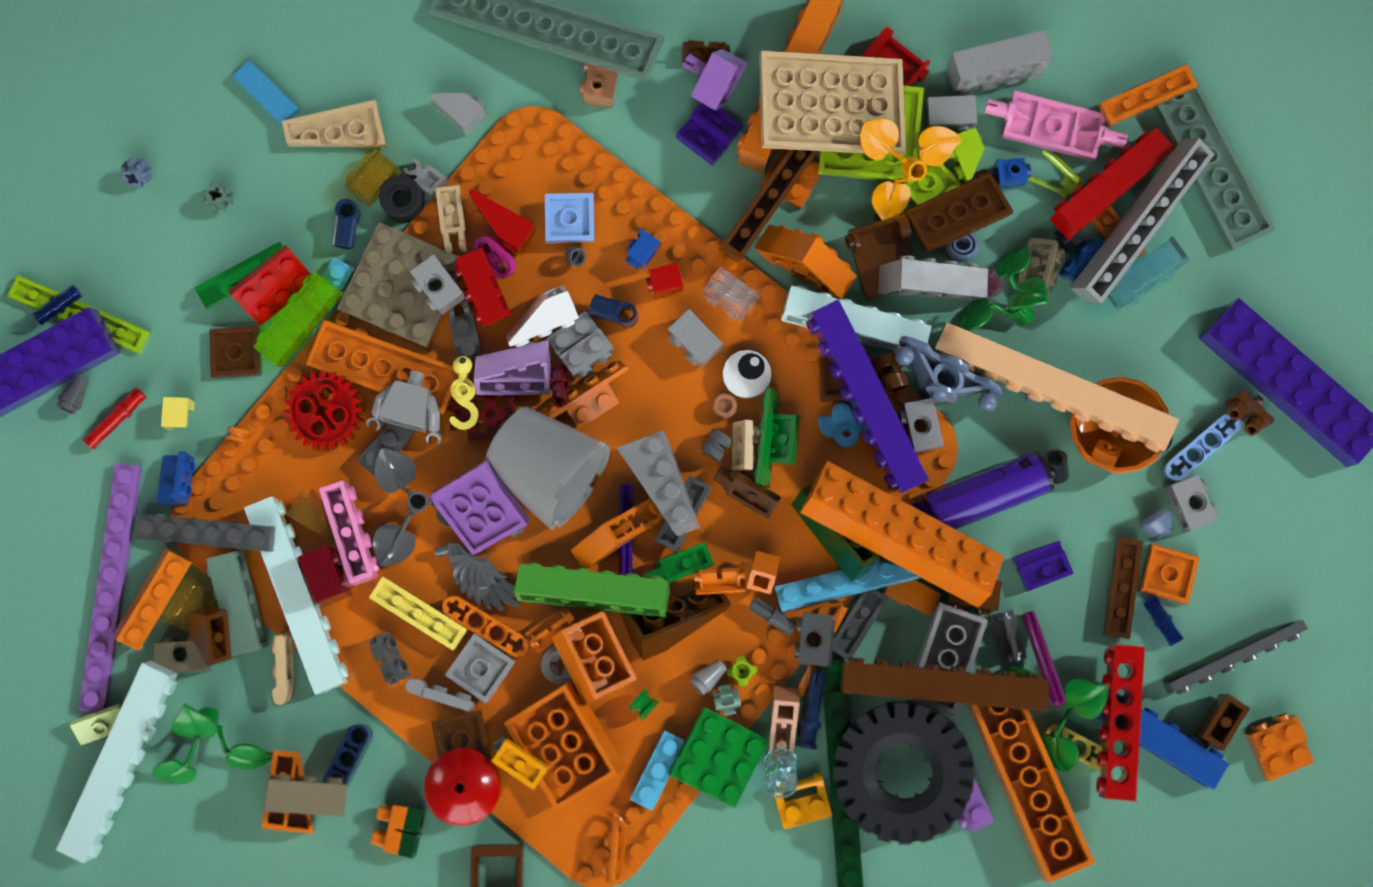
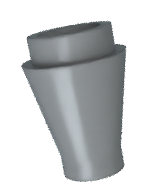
M716 659L710 665L692 674L693 678L690 680V683L703 696L706 692H711L721 676L727 671V668L720 660Z

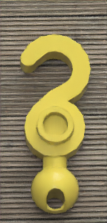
M460 356L453 362V369L458 374V379L453 382L450 390L452 397L471 413V417L467 422H460L454 416L450 417L449 420L452 425L462 430L475 426L479 416L476 406L469 402L475 396L476 391L475 385L468 379V374L471 372L473 365L472 361L466 356ZM462 357L466 359L464 364L459 362Z

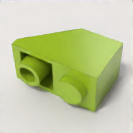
M976 127L958 133L962 141L948 158L949 160L952 159L955 166L953 169L954 175L961 181L962 185L971 181L985 150Z

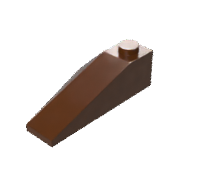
M690 591L688 595L674 597L673 594H669L666 618L621 613L632 645L644 661L667 651L729 609L731 603L724 593L696 595V591Z

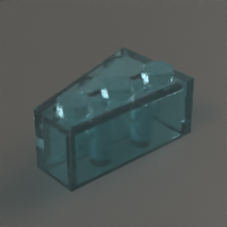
M1172 236L1163 245L1150 251L1145 257L1132 264L1110 292L1108 298L1117 310L1124 306L1126 309H1129L1139 302L1137 297L1143 293L1149 296L1159 289L1157 284L1164 280L1167 284L1178 276L1176 271L1190 261V259Z

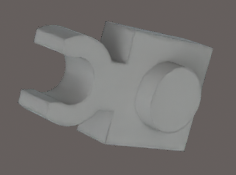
M412 158L411 161L416 166V169L409 171L407 168H404L406 176L415 179L421 190L431 198H434L436 196L435 188L443 187L448 182L447 177L429 164L423 169L420 162Z

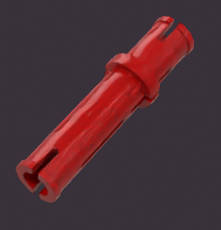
M135 387L121 402L118 401L115 404V408L82 440L86 442L87 446L95 450L122 421L133 415L132 412L147 399V396L143 395L144 393Z

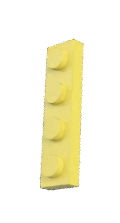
M383 576L369 597L453 651H455L468 630Z

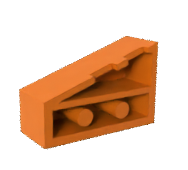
M275 749L273 751L269 778H274L275 774H288L290 779L300 780L301 776H305L301 752ZM264 811L261 827L263 829L314 834L312 814Z

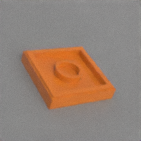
M1153 543L1150 544L1138 591L1181 604H1189L1200 557Z

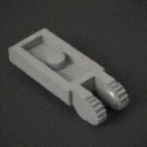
M412 678L405 683L407 692L469 712L475 709L476 702L470 701V695L457 692L456 696L446 693L448 688L433 684L431 689L425 681Z

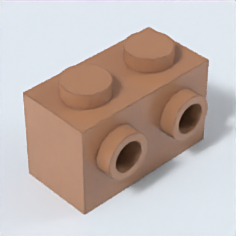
M584 63V73H587L586 81L581 82L580 95L584 96V103L613 108L618 73Z

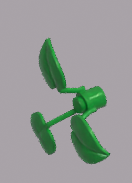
M1023 246L1008 252L995 266L997 276H1008L1014 293L1007 300L1008 310L995 303L989 304L987 298L975 300L963 309L958 318L957 327L971 331L983 326L993 314L992 309L1000 311L1007 318L1012 316L1018 325L1025 326L1035 317V313L1030 307L1049 303L1046 283L1041 277L1029 278L1023 281L1019 287H1017L1014 281V274L1024 271L1030 262L1031 254L1028 247Z
M1009 667L1007 670L1009 672H1016V677L1026 678V673L1036 674L1020 667ZM1073 679L1066 684L1064 689L1062 688L1066 698V702L1062 706L1067 708V711L1059 723L1054 736L1044 734L1041 737L1054 768L1063 772H1069L1077 765L1079 760L1077 746L1067 737H1060V732L1074 709L1082 718L1093 719L1097 717L1106 703L1107 685L1096 684L1083 679Z
M184 704L172 720L171 730L180 736L194 737L187 760L184 763L175 759L163 761L153 769L152 777L171 784L191 782L196 777V770L189 767L198 740L200 737L212 738L215 733H218L224 754L228 755L225 762L231 767L242 770L255 769L270 761L273 753H269L263 748L252 744H238L229 750L222 732L223 726L218 725L219 711L212 707H205L198 711Z

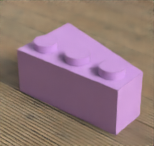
M548 340L476 357L474 372L476 395H550L551 364Z

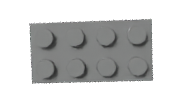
M1046 30L953 52L945 69L952 96H969L974 91L981 89L989 91L1000 84L1013 85L1024 78L1029 80L1037 79L1046 70L1053 58V53Z
M938 603L931 617L915 668L925 669V664L940 665V670L950 671V666L964 667L966 668L965 673H971L988 620L946 604ZM908 699L920 702L919 704L924 706L929 705L953 716L957 715L960 703Z

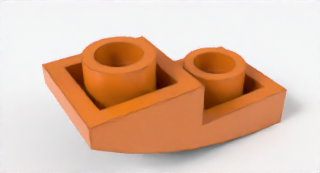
M916 580L887 586L883 592L884 595L899 604L909 605L927 617L933 615L941 596L939 592Z

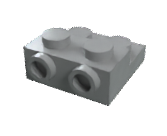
M586 311L580 314L578 319L574 320L575 324L567 328H560L546 338L574 379L577 377L584 378L590 374L594 365L597 363L604 364L612 358L613 355L611 353L614 352V347Z

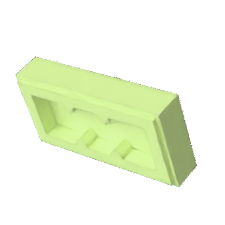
M117 704L72 720L70 727L80 745L109 736L121 710V705Z

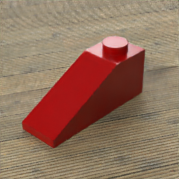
M470 189L468 193L472 202L499 242L502 243L501 246L510 253L516 251L522 254L536 230L534 223Z

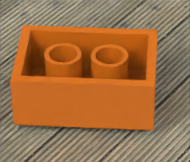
M604 611L569 626L551 637L584 706L637 680Z

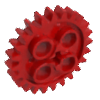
M321 371L320 376H318L316 372H311V380L307 376H302L303 384L295 382L294 385L297 390L288 391L293 398L292 400L284 401L290 405V409L283 410L284 413L290 414V418L286 419L285 423L293 424L289 432H298L295 440L304 438L303 446H308L312 442L313 450H318L320 444L322 451H327L329 444L332 449H338V442L342 446L347 445L345 437L348 439L355 438L352 430H361L356 423L364 421L363 418L358 416L359 413L365 411V409L358 407V404L362 403L364 399H356L355 396L360 390H351L354 382L344 383L346 376L341 375L337 378L336 372H331L328 376L326 371ZM328 387L333 392L330 400H327L324 396V391ZM314 391L316 392L317 399L313 396ZM306 400H309L312 404V409L309 413L303 408ZM323 407L328 408V410L325 411L326 415L321 414V412L324 410ZM340 408L345 411V419L342 422L336 416ZM319 421L325 426L322 434H319L316 430V425ZM332 423L336 426L335 430L332 428Z

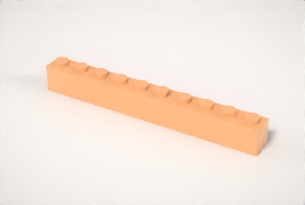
M950 323L946 324L935 347V352L939 355H950L961 359L968 365L971 373L975 371L982 374L983 377L992 379L995 383L997 381L1006 385L1007 389L1019 393V391L1027 393L1029 394L1028 397L1034 401H1046L1052 404L1051 407L1058 411L1065 412L1067 410L1072 412L1077 419L1084 422L1091 420L1098 423V427L1105 431L1112 432L1114 430L1122 433L1121 436L1132 442L1136 440L1143 442L1148 449L1156 452L1160 450L1165 452L1180 420Z

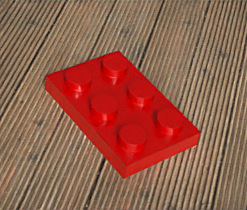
M285 244L228 292L261 327L317 280Z

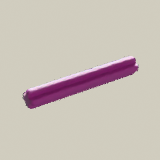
M1034 611L1026 612L1023 614L1022 620L1043 680H1049L1048 695L1054 707L1065 704L1066 698L1039 621Z

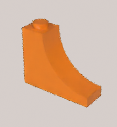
M648 499L601 525L571 549V552L582 568L589 569L633 538L658 524L664 518L652 500Z

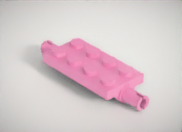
M1018 91L1013 92L1009 104L988 98L985 106L986 109L984 110V114L999 116L1006 121L1002 138L1090 161H1095L1100 145L1107 144L1124 149L1127 142L1125 139L1128 138L1126 133L1108 130V127L1105 126V118L1100 112Z

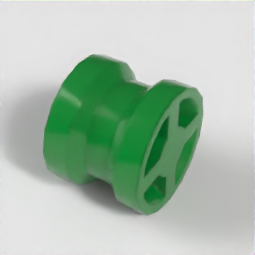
M644 689L628 707L631 710H636L639 713V718L643 721L657 706L659 701L652 699L649 696V692Z

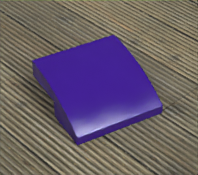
M701 103L692 113L687 123L677 132L675 138L713 166L736 139L744 126L722 109L714 110Z

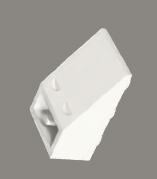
M560 285L541 293L506 334L510 347L513 345L516 348L529 343L528 339L538 335V338L550 335L552 329L561 326L563 329L575 324L574 320L579 317L565 286Z

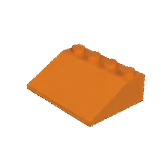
M573 681L563 685L504 723L518 746L549 766L539 784L555 811L626 768L589 704L584 706Z

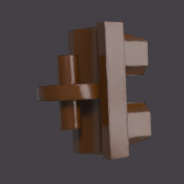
M1243 389L1235 396L1228 398L1224 403L1228 407L1226 414L1232 420L1237 421L1241 419L1245 423L1244 431L1250 436L1259 433L1275 420L1260 406L1263 401L1260 395L1251 398Z

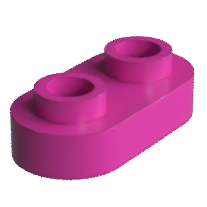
M484 236L475 241L474 250L483 248L495 277L503 279L514 274L516 269L514 258L494 237Z

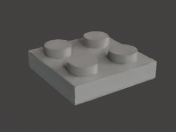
M474 633L445 676L487 704L516 661Z

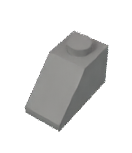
M433 93L430 96L432 104L466 136L487 117L484 103L476 96L472 98L468 93Z

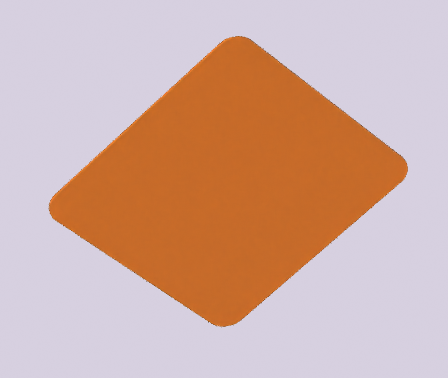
M528 106L511 111L502 117L444 185H460L467 252H461L459 249L458 234L449 235L452 243V254L460 257L474 251V243L480 237L492 236L499 242L472 202L468 193L470 189L534 223L536 229L522 254L516 251L514 253L508 252L516 263L514 274L503 279L495 277L512 316L484 327L483 323L478 324L473 311L476 310V306L473 300L468 302L470 311L474 316L483 355L516 348L515 345L509 346L506 334L541 293L560 285H564L568 290L578 316L585 311L589 315L592 298L597 294L620 302L632 303L636 307L639 319L634 327L624 328L620 324L589 315L614 347V352L611 353L613 356L604 364L597 363L594 365L592 372L584 378L577 377L574 379L567 370L569 389L577 388L583 384L587 377L602 372L607 364L621 360L628 368V371L608 383L620 403L580 429L576 427L567 411L553 418L604 442L610 447L606 468L602 476L596 475L591 484L594 490L568 522L560 528L555 526L552 530L513 495L531 521L524 527L525 530L520 535L514 538L508 535L473 556L489 558L496 569L507 575L505 580L513 586L516 584L519 564L538 563L542 567L559 565L569 570L582 568L571 552V549L601 525L619 516L620 485H633V507L651 499L617 448L663 430L670 442L684 483H686L689 476H692L712 487L708 498L697 516L700 528L688 533L678 552L705 542L714 566L705 570L717 569V574H722V569L739 567V569H744L746 592L724 593L731 603L729 609L667 651L644 661L631 643L621 613L604 611L637 680L589 703V706L625 764V769L555 811L540 784L533 790L494 763L500 776L501 792L499 800L491 813L573 881L587 887H612L628 880L639 870L700 792L670 776L653 811L630 800L664 731L685 741L702 706L716 712L713 693L719 692L718 686L728 684L731 685V689L738 688L741 707L735 708L736 714L724 717L750 729L771 703L774 686H784L801 665L798 663L799 658H795L796 643H800L801 633L797 632L798 619L803 618V613L833 616L839 604L846 607L855 596L851 595L782 612L789 619L797 622L789 636L772 624L767 625L766 620L749 610V605L757 597L774 609L779 608L781 613L775 586L842 570L791 506L799 492L814 483L817 474L825 463L829 461L909 505L923 503V496L940 488L951 474L956 463L958 447L956 435L950 422L936 409L944 446L939 450L917 454L929 480L904 493L894 492L892 489L889 490L883 479L886 474L882 467H877L872 457L875 452L871 445H866L861 433L854 446L843 448L835 442L834 438L827 437L821 432L818 426V417L832 416V410L838 402H820V352L817 348V344L820 342L816 335H811L808 328L781 321L788 292L744 257L736 263L719 251L718 248L723 243L721 239L564 116L549 108ZM593 193L594 242L546 243L545 194ZM435 196L403 233L445 250L444 239L440 230L437 198ZM640 228L660 241V249L644 271L639 267L634 269L625 262L628 253L626 249L634 238L638 240L637 232ZM575 246L585 251L586 259L581 266L574 267L566 262L564 254L569 247ZM677 263L683 283V291L655 298L653 291L649 292L645 278L649 277V269ZM461 278L457 286L465 295L463 288L467 286L464 279ZM461 302L455 306L456 316L465 315ZM338 309L327 320L453 366L454 360L458 358L448 312L443 314L427 349L343 313ZM689 309L723 343L722 350L702 368L698 364L693 366L685 357L687 353L681 347L678 349L674 347L668 340V328ZM630 310L622 312L621 319L629 320L633 316V312ZM561 326L552 329V333L550 335L559 330ZM318 331L235 427L250 431V435L246 436L248 443L242 444L225 439L192 477V494L189 497L188 505H173L170 516L250 524L244 507L269 497H275L278 501L282 500L285 505L287 514L284 517L287 524L290 523L296 534V537L293 538L296 547L299 546L303 554L325 545L339 552L319 488L344 481L349 484V487L353 486L355 489L357 500L354 503L356 509H360L364 517L365 523L361 525L364 533L369 534L372 542V547L369 548L371 556L376 557L373 548V537L377 529L388 523L396 524L401 528L410 512L406 505L409 495L401 487L394 493L383 491L377 484L375 476L356 461L389 425V423H385L379 430H376L378 424L375 420H373V424L370 427L366 425V421L373 416L371 412L375 397L379 392L357 384H353L351 390H360L355 397L356 399H364L362 403L358 404V407L365 409V411L358 414L364 421L356 423L361 430H352L355 438L348 439L345 437L347 445L342 446L338 442V449H332L329 444L328 450L322 451L321 444L318 450H313L312 442L308 446H303L304 438L295 440L298 432H289L293 424L285 423V420L290 418V414L284 413L283 410L290 409V405L284 401L292 400L293 397L288 391L297 390L294 385L295 382L303 384L302 376H307L310 380L311 372H316L320 376L321 371L306 366L319 333ZM537 335L532 338L535 343L546 341V338L550 335L538 338ZM549 345L551 369L554 366L556 371L555 365L563 363ZM742 350L758 352L769 363L771 379L768 387H772L780 392L778 414L800 416L795 465L772 464L770 488L766 489L777 494L781 499L769 519L727 496V491L723 489V486L713 480L720 466L731 470L732 444L724 450V456L720 462L713 460L699 449L703 442L708 441L709 433L713 428L732 439L733 422L753 420V426L759 427L760 420L763 418L762 397L765 391L755 398L742 399L730 393L723 382L725 362L731 355ZM475 363L472 364V370L468 374V379L472 381L473 384ZM329 387L324 391V396L327 400H330L333 396L332 389ZM909 387L887 394L898 418L899 411H902L901 407L904 403L924 400ZM550 390V395H514L515 411L523 407H529L540 412L545 404L552 401V391ZM314 391L313 396L317 399L316 392ZM730 394L735 398L737 410L731 418L721 419L714 414L712 408L713 401L718 395ZM494 395L496 407L499 409L510 408L509 402L504 397ZM452 397L449 405H458L459 403ZM478 397L473 402L478 411L483 410L485 407L484 397ZM309 400L305 401L303 407L307 413L312 409V404ZM844 402L847 405H849L851 409H853L850 402ZM323 407L324 410L321 412V414L326 415L325 411L328 410V408ZM340 408L336 416L341 422L345 419V411ZM447 409L445 416L440 415L439 431H441L443 437L439 445L437 444L438 439L436 436H431L430 444L426 442L429 430H427V433L418 431L400 451V453L411 458L416 466V476L413 482L405 486L413 492H423L428 500H430L428 496L433 491L484 462L487 451L492 443V439L468 441L467 430L450 431L452 423L449 421V415L459 414L458 411L451 412ZM489 410L486 413L488 419H493L496 416L493 410ZM509 418L500 419L497 422V432ZM321 421L316 425V430L319 434H322L325 430V426ZM477 421L473 427L478 432L487 434V424L484 421ZM914 422V428L917 432H925L926 427L923 422ZM332 423V428L335 430L336 426ZM847 432L842 433V435H843L844 437H850V436H851V435H850L849 433H847ZM753 443V453L755 456L753 470L739 473L756 482L754 471L758 465V443ZM427 506L423 512L413 514L404 530L412 533L415 537V547L409 557L392 566L379 565L380 570L376 571L378 578L355 585L354 589H351L353 596L319 608L322 616H326L329 620L331 630H328L331 640H336L340 649V653L337 654L340 663H345L349 676L346 677L348 683L340 686L343 690L431 763L438 758L431 721L469 713V711L407 692L405 683L412 678L425 681L431 689L433 684L448 688L446 693L456 696L457 692L470 695V701L476 702L474 711L482 710L493 760L497 752L492 746L498 738L503 737L505 740L508 738L515 743L504 723L563 686L547 680L541 669L543 655L555 644L540 654H537L530 645L526 655L514 657L490 643L516 661V663L486 704L445 676L474 634L472 631L467 630L457 648L453 651L369 597L383 576L444 614L442 605L446 598L457 596L525 636L524 633L564 606L522 602L513 597L520 606L518 608L510 606L500 600L504 607V610L500 611L492 604V609L487 610L482 599L481 605L476 604L473 596L472 599H467V593H461L460 585L457 586L455 584L456 579L453 578L454 568L451 567L449 555L436 557L435 547L444 546L452 542H460L468 553L471 554V552L452 527L445 526L437 519V508ZM665 518L633 538L632 574L645 578L644 574L655 570L654 564L659 562L660 559L676 554V552L654 541L665 522ZM174 543L180 553L207 576L206 559L243 550ZM619 549L588 570L597 573L611 571L615 575H619ZM244 550L263 623L276 634L291 632L261 552ZM756 551L780 557L771 595L747 588ZM694 574L669 583V594L677 597L688 595L690 591H695ZM458 601L455 603L450 602L448 604V607L451 608L449 613L452 614L454 611L460 613L463 616L459 620L463 621L465 614L471 608L467 606L466 611L458 607ZM567 607L577 623L602 612V610ZM479 613L471 614L469 624L472 627H479L482 624V616ZM494 626L490 630V636L493 640H500L504 635L503 628L500 626ZM389 631L395 638L397 648L402 659L406 661L411 677L400 680V682L390 686L389 682H385L379 666L386 663L385 660L376 662L369 648L371 645L369 640L375 638L376 635ZM509 632L508 638L502 643V646L506 647V644L509 643L514 646L513 651L515 653L518 650L523 651L525 648L522 645L523 640L520 639L516 642L510 639L513 633ZM818 633L811 634L808 640L809 644L815 647L821 637ZM293 639V648L298 651ZM743 656L746 658V662L757 668L756 675L749 678L746 686L738 685V681L734 677H729L726 671L711 692H706L703 696L690 683V680L693 678L692 674L710 665L716 659L720 660L728 670L729 667L734 666L737 657ZM561 657L558 662H551L550 664L558 667L559 676H561L563 669L566 668ZM740 669V673L743 674L745 672L744 669ZM646 689L649 692V696L652 699H657L659 703L642 721L639 718V713L636 710H631L628 706ZM723 711L716 712L723 716ZM607 811L619 814L626 824L623 880L617 879V874H615V881H608V875L602 871L604 859L610 856V849L604 843L606 833L612 832L611 821L606 815Z

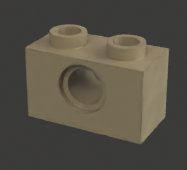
M187 636V641L177 642V637L162 638V643H153L154 663L176 673L211 671V665H207L190 636ZM182 648H185L187 651V657L184 661H180L178 658V652Z

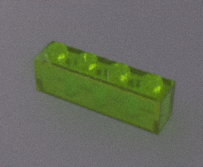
M318 272L308 275L303 281L304 286L300 291L294 293L288 299L286 308L273 317V324L268 330L262 331L257 337L258 342L254 345V348L274 366L284 367L344 294L325 275Z

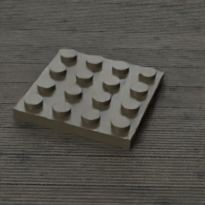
M379 222L337 309L427 349L443 315L438 310L434 312L425 302L428 296L424 291L419 293L410 282L414 279L410 271L434 254L450 277L458 284L460 279H458L453 266L457 264L455 258L459 256L446 253L445 250ZM432 283L430 286V290L438 291L441 288L442 283Z

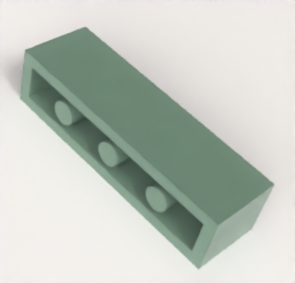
M244 549L206 559L207 574L211 578L214 587V600L218 603L219 608L227 610L231 656L269 646Z

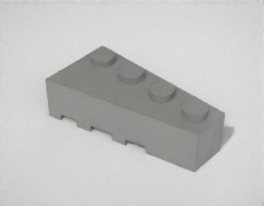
M663 430L617 448L677 536L700 528L670 442Z

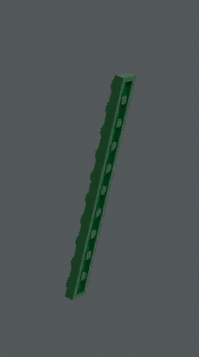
M846 660L832 661L831 667L820 666L821 672L827 674L823 690V708L837 887H863L859 824L855 819L851 820L844 811L845 806L842 801H839L835 790L837 786L833 775L838 745L851 725L848 693H840L842 662H846Z

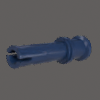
M811 671L804 717H801L798 723L801 726L799 738L795 741L796 746L817 749L815 741L817 730L821 728L818 717L825 679L827 677L826 673Z

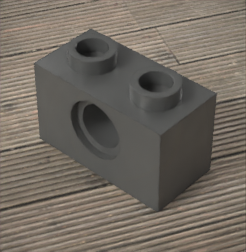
M803 613V618L798 619L797 632L801 633L800 643H796L795 658H799L798 663L831 667L835 616ZM813 633H818L821 637V642L816 647H812L808 641L809 636Z

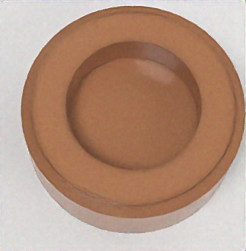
M730 394L718 395L713 401V412L721 419L731 418L737 410L735 398Z

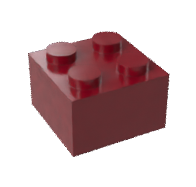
M325 545L298 556L315 604L328 606L353 596L351 589H354V585L348 583L340 554L336 549Z

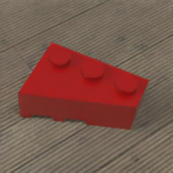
M481 247L455 258L457 264L453 268L458 279L463 278L467 287L463 288L468 302L473 300L476 306V310L473 313L478 324L483 323L484 327L511 317L510 309L483 248Z

